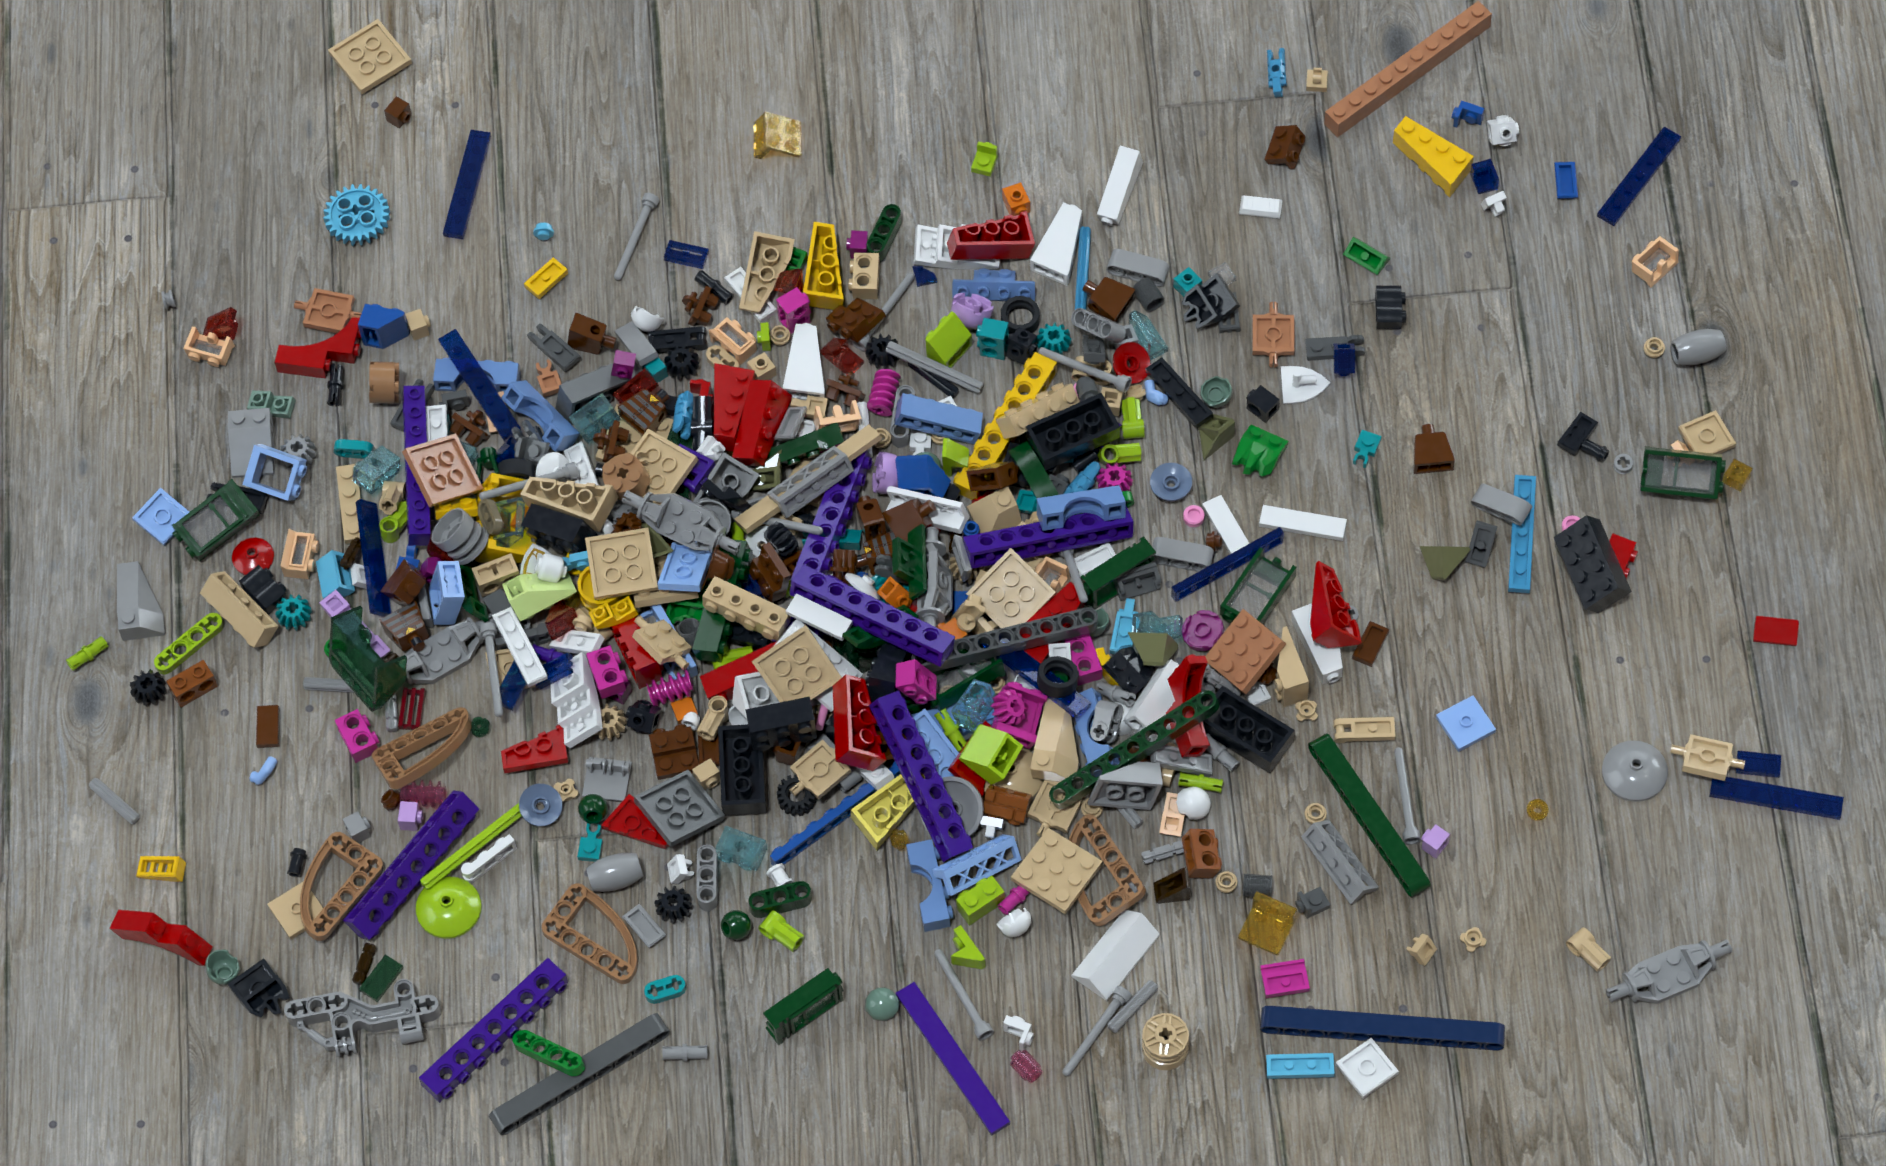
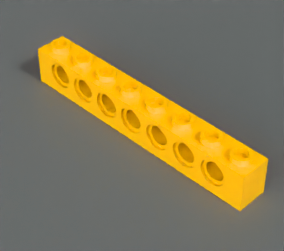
M1037 352L1026 360L1022 374L1016 376L1014 387L1011 391H1007L1004 403L995 410L994 419L986 425L982 439L976 441L973 448L974 451L971 456L969 455L968 467H964L954 477L953 483L961 490L962 496L972 500L974 498L977 499L984 493L985 490L970 492L966 471L992 463L1003 462L1009 443H1014L1018 436L1004 439L996 419L1004 416L1005 411L1014 407L1018 408L1020 403L1029 399L1033 400L1036 398L1035 395L1046 391L1057 374L1056 361ZM1032 376H1038V378H1036V379H1032V378H1030V377H1032ZM1022 392H1027L1028 394H1027V395H1022V394H1020V393H1022ZM998 441L997 444H991L990 442ZM983 457L989 458L987 460H980ZM991 474L984 475L987 481L991 479Z

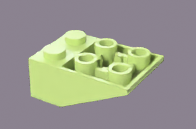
M566 572L565 578H560L557 583L539 580L537 574H520L502 584L509 603L520 621L532 618L539 611L549 609L556 602L568 599L577 592L568 572Z

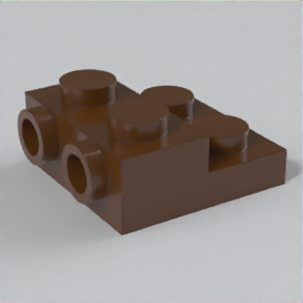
M857 297L846 308L839 305L826 317L830 331L833 333L837 332L845 339H851L858 343L886 315L883 310Z
M768 542L762 545L760 555L752 559L749 573L751 578L759 584L762 595L772 603L786 596L791 574L771 543Z
M685 724L675 726L674 730L666 731L663 728L654 730L653 734H649L658 780L674 777L686 770L693 773L692 769L699 765L691 726L687 727Z

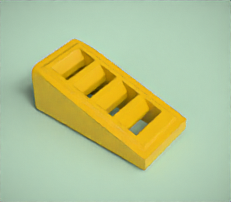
M140 856L136 877L182 882L186 862L180 856ZM148 863H151L149 872H146Z

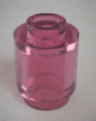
M1018 1050L1010 1058L1012 1060L1010 1066L1024 1081L1027 1080L1029 1083H1032L1043 1072L1040 1069L1041 1065L1027 1050Z

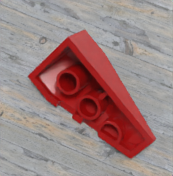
M1318 561L1315 566L1310 618L1313 641L1327 648L1359 645L1362 643L1359 627L1356 620H1352L1348 611L1351 609L1349 603H1345L1340 594L1343 589L1333 568Z

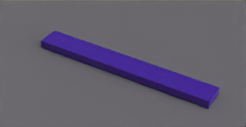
M913 982L896 992L900 1003L990 1135L992 1136L1010 1125L1009 1119L916 983Z

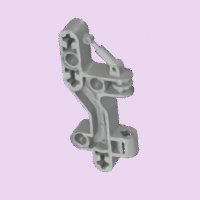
M400 979L394 984L395 1001L370 1005L345 993L333 992L292 1000L285 1005L284 1013L291 1026L297 1027L299 1031L306 1032L309 1038L323 1046L325 1050L336 1051L337 1057H340L341 1053L344 1052L345 1055H349V1051L357 1054L355 1034L360 1029L375 1033L399 1028L402 1044L424 1040L422 1023L437 1020L441 1014V1009L435 996L423 995L416 997L412 982L407 979ZM405 989L410 990V991H409L407 994H405V995H401V994H400V992H401L402 990H405ZM315 1007H322L319 1012H313ZM331 1021L333 1037L325 1038L315 1030H309L305 1025ZM342 1022H346V1023H347V1025H346L345 1027H343V1028H338V1025H339L340 1023H342Z

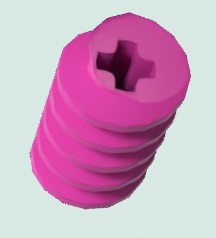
M880 369L874 375L875 379L871 387L867 408L876 415L888 417L892 415L891 409L894 407L893 402L895 401L897 387L899 386L898 380L901 379V376L891 369Z
M685 670L684 677L677 672L675 680L671 675H668V682L661 677L659 685L655 680H652V687H649L647 684L651 702L655 706L659 705V700L665 705L667 697L671 702H675V695L679 700L683 699V693L687 697H691L692 690L694 691L688 670Z

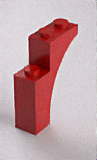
M352 317L341 331L319 343L305 346L279 345L274 362L277 372L326 379L327 372L331 369L332 361L355 364L356 356L359 357L361 352V335L358 327L360 318Z
M1191 654L1186 656L1167 679L1175 702H1173L1166 714L1201 692L1203 675L1208 664L1205 655L1196 656ZM1195 711L1186 712L1184 717L1191 718ZM1203 721L1175 738L1182 757L1201 756L1210 746ZM1170 723L1171 729L1175 728L1176 723Z
M118 909L109 928L122 939L144 942L166 949L200 966L205 965V961L213 946L186 925L168 924L153 912Z

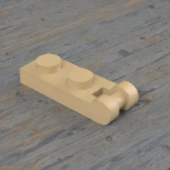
M1394 717L1339 718L1333 721V727L1336 729L1334 734L1335 743L1395 740ZM1351 728V732H1345L1344 729Z

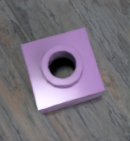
M400 801L398 815L400 830L418 831V825L423 821V810H420L418 802Z
M1437 825L1431 830L1427 829L1421 838L1423 840L1422 850L1436 859L1449 843L1450 834Z

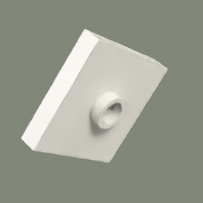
M1372 1038L1336 1062L1337 1068L1362 1099L1399 1074L1397 1068Z

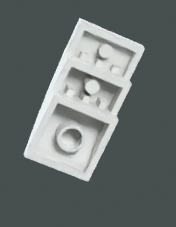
M941 224L938 228L917 225L915 229L913 264L949 269L979 270L982 268H999L1000 259L951 260L947 241L952 229L956 227Z
M581 652L550 671L551 704L557 707L558 724L564 728V745L569 748L603 729L595 682L586 655Z

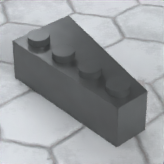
M635 362L632 379L612 376V363L607 366L603 365L590 373H584L571 381L563 382L559 385L555 409L571 425H574L573 420L580 416L583 419L588 417L590 411L598 406L601 409L604 408L615 396L619 399L642 385L644 373Z

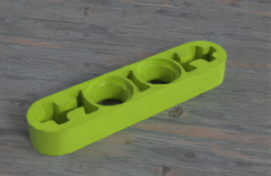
M217 613L207 614L159 653L154 659L156 670L164 675L171 673L219 634L224 627L221 616ZM210 622H217V625H210ZM195 633L203 634L202 639L199 641H193L191 638ZM179 646L186 647V652L180 655L176 654L175 650ZM161 662H168V665L165 667L161 665Z

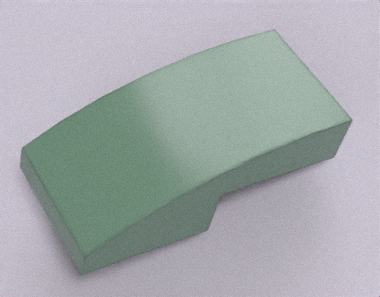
M252 390L247 409L270 408L272 417L290 419L296 400L293 396H274L271 391Z

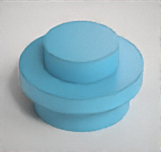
M538 223L533 230V235L539 240H548L553 237L554 230L549 223Z

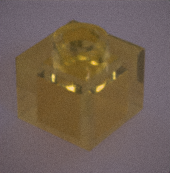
M1733 459L1723 476V483L1741 492L1750 479L1753 468Z

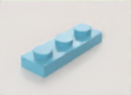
M1333 1053L1266 1055L1267 1079L1334 1077Z

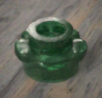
M475 717L470 731L476 737H483L488 733L490 723L486 718Z

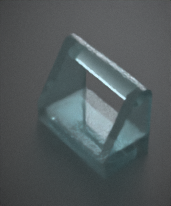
M1136 310L1132 311L1129 314V325H1133L1138 337V343L1145 348L1150 361L1168 352V346L1149 318Z
M522 497L495 502L504 522L503 530L497 536L493 535L496 545L509 548L523 538L524 528L521 524L525 516V502ZM516 510L515 531L510 532L511 513Z

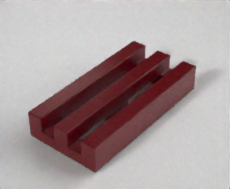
M403 687L398 723L399 729L414 730L421 726L425 688L417 690L416 688L408 689V687ZM408 695H411L407 724H404ZM416 695H418L416 724L412 725Z

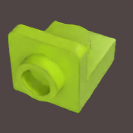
M978 142L971 172L991 177L998 158L997 146L989 142Z

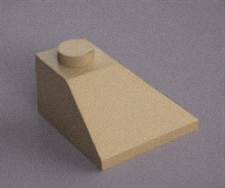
M1008 486L966 506L973 521L979 525V533L1016 527L1022 521L1018 505Z

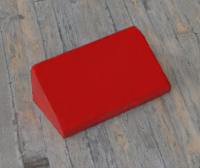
M1756 616L1753 642L1796 646L1799 620Z

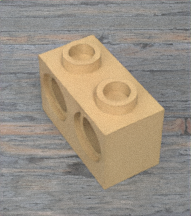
M854 253V261L850 260V273H853V278H849L848 289L852 291L853 299L857 297L860 299H878L879 253Z
M512 553L472 568L475 582L482 597L500 588L504 589L503 583L520 575Z

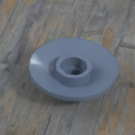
M1165 463L1158 466L1152 472L1150 486L1153 493L1160 499L1177 501L1184 498L1190 492L1192 476L1188 469L1178 463ZM1170 483H1172V484H1174L1175 486L1169 487V486H1167V485L1170 484Z
M534 784L526 788L519 800V811L524 820L529 824L539 827L547 826L555 822L560 816L562 799L557 790L552 786ZM541 803L544 805V809L538 810L536 805Z

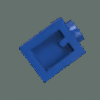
M1461 100L1459 107L1454 108L1451 116L1454 119L1453 127L1457 128L1461 119L1471 124L1481 125L1485 108Z

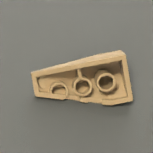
M754 231L739 305L740 310L760 313L791 260L795 239Z
M1048 696L1035 742L1030 770L1032 778L1061 782L1078 771L1079 761L1069 700L1067 698Z

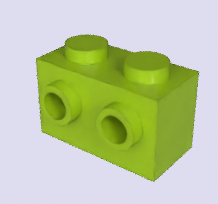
M993 876L987 879L983 878L976 883L974 888L969 891L965 890L958 895L956 899L957 910L970 926L996 909L997 905L1005 899V891Z

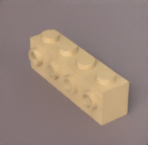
M1063 382L1055 384L1051 387L1052 390L1048 392L1043 391L1035 395V399H1029L1020 403V407L1017 409L1014 407L1005 411L1004 416L996 419L1003 438L1019 436L1025 432V426L1079 403L1080 401L1073 384L1064 385Z
M225 571L210 574L200 594L219 612L221 617L233 626L236 632L245 638L250 646L256 648L268 645L278 628L277 623Z
M714 576L702 596L703 606L709 612L719 613L728 621H736L750 631L755 630L769 640L774 639L778 641L791 622V616L786 614V609Z

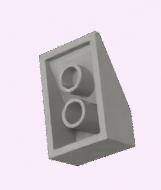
M270 408L228 411L232 478L245 477L254 445L263 444L274 448L273 417ZM266 456L261 476L274 475V457Z
M1137 762L1100 775L1088 799V805L1151 810L1163 785L1160 763Z

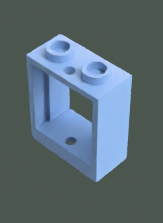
M263 444L254 445L243 485L287 501L295 500L301 492L300 482L307 471V466H305L307 460ZM267 455L293 464L285 492L259 483Z
M438 561L428 588L434 625H455L465 597L459 561Z

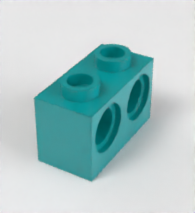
M983 318L982 325H978L976 332L980 356L1005 360L1008 349L1006 342L1009 337L1008 322Z

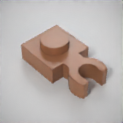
M549 359L546 360L548 365L546 368H541L539 363H536L537 372L540 374L537 376V380L543 397L558 393L559 385H561L557 370L552 371V364Z

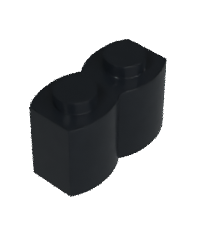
M1376 285V329H1401L1402 323H1406V310H1402V304H1405L1406 295L1405 292H1402L1401 286Z
M258 565L240 579L239 582L241 588L269 615L276 609L277 604H282V597L287 599V589L280 581L276 583L272 579L274 576L269 569H263Z

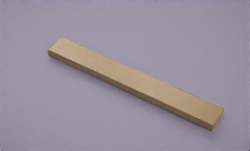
M868 424L838 445L837 448L845 453L851 462L881 441L882 437ZM833 455L828 460L835 458L837 455ZM786 491L779 493L777 496H781ZM767 495L734 520L743 531L749 534L780 512L778 504Z

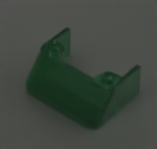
M360 605L331 617L329 661L337 674L367 708L373 712L382 708L404 685L407 678V657L403 655L386 663L370 646L372 634L362 624L363 608Z

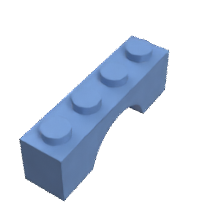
M451 358L436 359L433 382L436 391H457L465 381L481 378L491 382L497 392H505L510 382L520 381L521 372L519 363L513 361L494 362L492 360L474 361L472 359L453 360Z
M526 380L510 382L501 397L514 412L529 416L542 427L544 431L542 439L550 443L549 446L555 452L570 448L578 438L580 433Z
M1120 485L1037 498V517L1042 531L1063 528L1065 521L1078 513L1095 514L1104 521L1125 518L1126 501Z
M1094 688L1069 697L1071 702L1070 712L1075 717L1077 723L1075 724V730L1082 741L1080 748L1087 759L1085 765L1112 749L1110 745L1099 744L1090 734L1096 704L1102 700L1101 694ZM1114 758L1111 761V765H1118L1120 763L1119 758ZM1101 769L1093 772L1095 777H1099L1102 774Z
M932 839L906 844L911 873L924 876L932 885V891L928 898L919 904L924 932L950 927V919L953 918L951 905L947 906L945 900L949 899L946 887L942 886L941 879L935 878L932 870L938 867L937 860L940 859L936 847L933 846Z

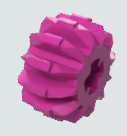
M1117 462L1112 467L1107 463L1106 469L1101 468L1099 471L1100 475L1097 476L1098 489L1120 485L1121 491H1130V486L1133 484L1130 470H1126L1125 464L1118 467Z
M1012 689L1003 690L992 698L994 701L991 705L994 709L992 715L997 716L996 722L999 721L1014 726L1026 718L1024 712L1028 709L1024 707L1026 701L1021 699L1022 693H1016V690Z

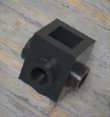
M1019 327L1007 339L1008 349L1006 357L1024 365L1026 360L1031 358L1037 351V335Z
M637 700L627 709V726L633 728L636 732L651 734L658 727L662 708L652 705L647 700Z

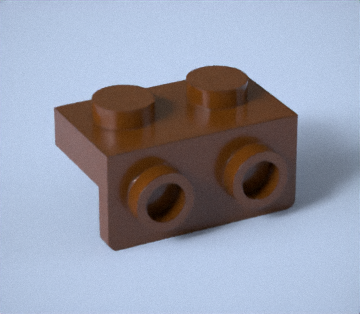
M1297 125L1275 127L1264 159L1267 164L1285 163L1290 170L1295 169L1303 144L1305 143V135Z

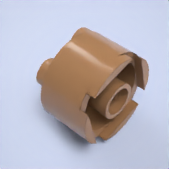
M370 362L369 403H399V363Z
M628 452L610 459L602 467L603 482L606 485L613 486L618 495V500L626 498L624 494L627 490L641 497L646 494L648 484L650 485V475L636 456Z

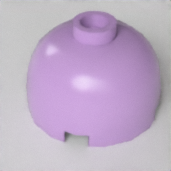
M958 293L953 297L951 311L958 316L969 331L977 329L978 325H982L983 318H991L994 307L991 306L992 302L983 296L972 294L971 297H965V293Z
M887 452L878 453L874 466H877L876 473L872 475L873 492L888 494L886 490L889 486L898 488L895 463L897 456L895 454Z

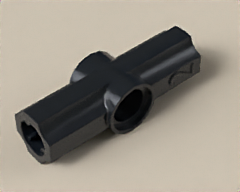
M711 396L693 397L691 436L693 438L694 451H697L707 436H714Z

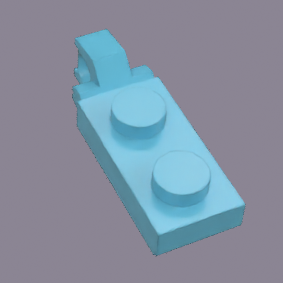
M1126 598L1125 608L1117 611L1109 651L1111 654H1114L1121 646H1133L1128 632H1136L1138 612L1134 611L1135 599Z

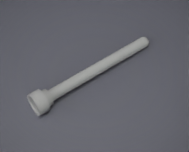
M645 193L641 200L643 208L614 274L615 280L622 279L648 215L658 205L659 198L652 193Z
M908 273L881 308L886 316L914 280V274ZM882 321L858 343L852 340L853 346L860 351H865L867 349V342H870V337Z
M1043 347L1038 350L1039 354L1114 384L1118 391L1126 393L1130 388L1132 378L1129 376L1109 374Z
M571 462L562 467V470L537 477L573 480L579 478L575 462ZM528 479L481 492L479 498L481 500L484 498L490 499L522 490Z
M733 509L731 512L732 522H735L734 519L743 512ZM774 517L763 523L771 525L777 521L783 523L785 527L791 530L816 535L823 533V529L820 526Z
M1075 549L1058 552L1060 556L1065 558L1079 601L1081 603L1087 602L1088 598L1072 555Z
M487 622L479 626V631L486 644L495 716L501 717L503 715L494 646L497 628L495 623Z
M1397 747L1394 753L1406 826L1402 833L1403 842L1407 845L1419 843L1421 837L1420 831L1414 826L1403 750Z
M937 949L934 953L935 957L975 1024L974 1033L979 1041L989 1038L994 1033V1030L989 1023L981 1019L943 951Z
M1122 986L1116 987L1112 993L1113 1001L1062 1071L1064 1076H1069L1119 1006H1123L1124 1003L1126 1004L1130 1000L1132 994Z

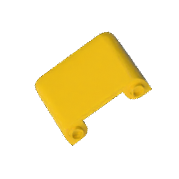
M491 473L482 484L484 489L477 494V507L481 501L479 498L481 492L525 479ZM522 490L490 498L497 505L504 522V527L497 536L489 535L485 548L475 558V562L484 564L512 553L515 563H521L532 543L536 544L531 542V537L526 535L527 531L525 529H514L510 526L517 509L528 507L520 495ZM476 516V522L482 526L479 516Z

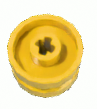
M586 567L579 575L577 584L582 606L589 612L605 602L611 606L627 597L624 595L595 600L590 567Z

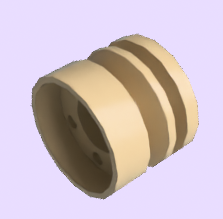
M1161 1013L1150 1018L1146 1022L1142 1033V1053L1145 1060L1152 1067L1159 1070H1172L1184 1063L1188 1055L1189 1031L1186 1023L1180 1017L1170 1013Z

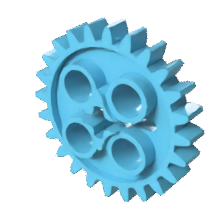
M352 184L350 190L344 186L343 193L337 190V197L330 196L331 202H326L327 209L323 210L325 215L323 219L326 223V229L329 230L331 236L335 235L336 241L342 239L343 243L346 244L350 240L352 246H354L356 241H359V244L362 245L365 239L370 243V237L378 239L377 232L383 234L382 227H388L387 221L390 220V209L387 199H384L382 193L378 194L377 189L371 191L370 185L363 189L362 184H360L358 189H355Z

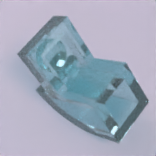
M1153 611L1133 614L1132 632L1168 633L1173 639L1182 638L1183 618L1180 615L1159 618Z

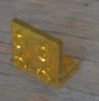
M765 111L754 122V158L762 159L771 150L800 157L802 155L801 122Z
M1256 891L1253 897L1252 909L1238 938L1272 954L1279 955L1296 920L1297 908Z

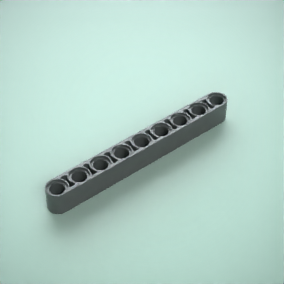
M1087 607L954 640L953 651L941 667L927 660L922 665L931 672L1090 634L1097 628L1098 614L1093 608ZM1085 618H1090L1093 620V622L1086 623L1083 620ZM1065 623H1069L1072 625V627L1065 628L1062 625ZM1044 628H1048L1051 630V632L1043 633L1041 630ZM1024 633L1031 635L1029 638L1021 637ZM1006 638L1010 640V642L1001 643L1000 640ZM985 643L989 645V647L983 649L980 648L979 645ZM966 649L968 650V652L965 654H961L958 652V650ZM914 654L911 656L912 660L922 659Z
M654 1013L583 1055L581 1058L585 1069L580 1075L569 1076L558 1070L494 1109L489 1114V1118L499 1134L506 1135L661 1042L670 1034V1031L659 1014Z

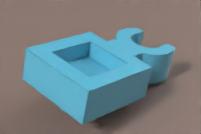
M587 551L569 554V558L562 557L564 565L567 566V572L574 568L583 571L589 566Z

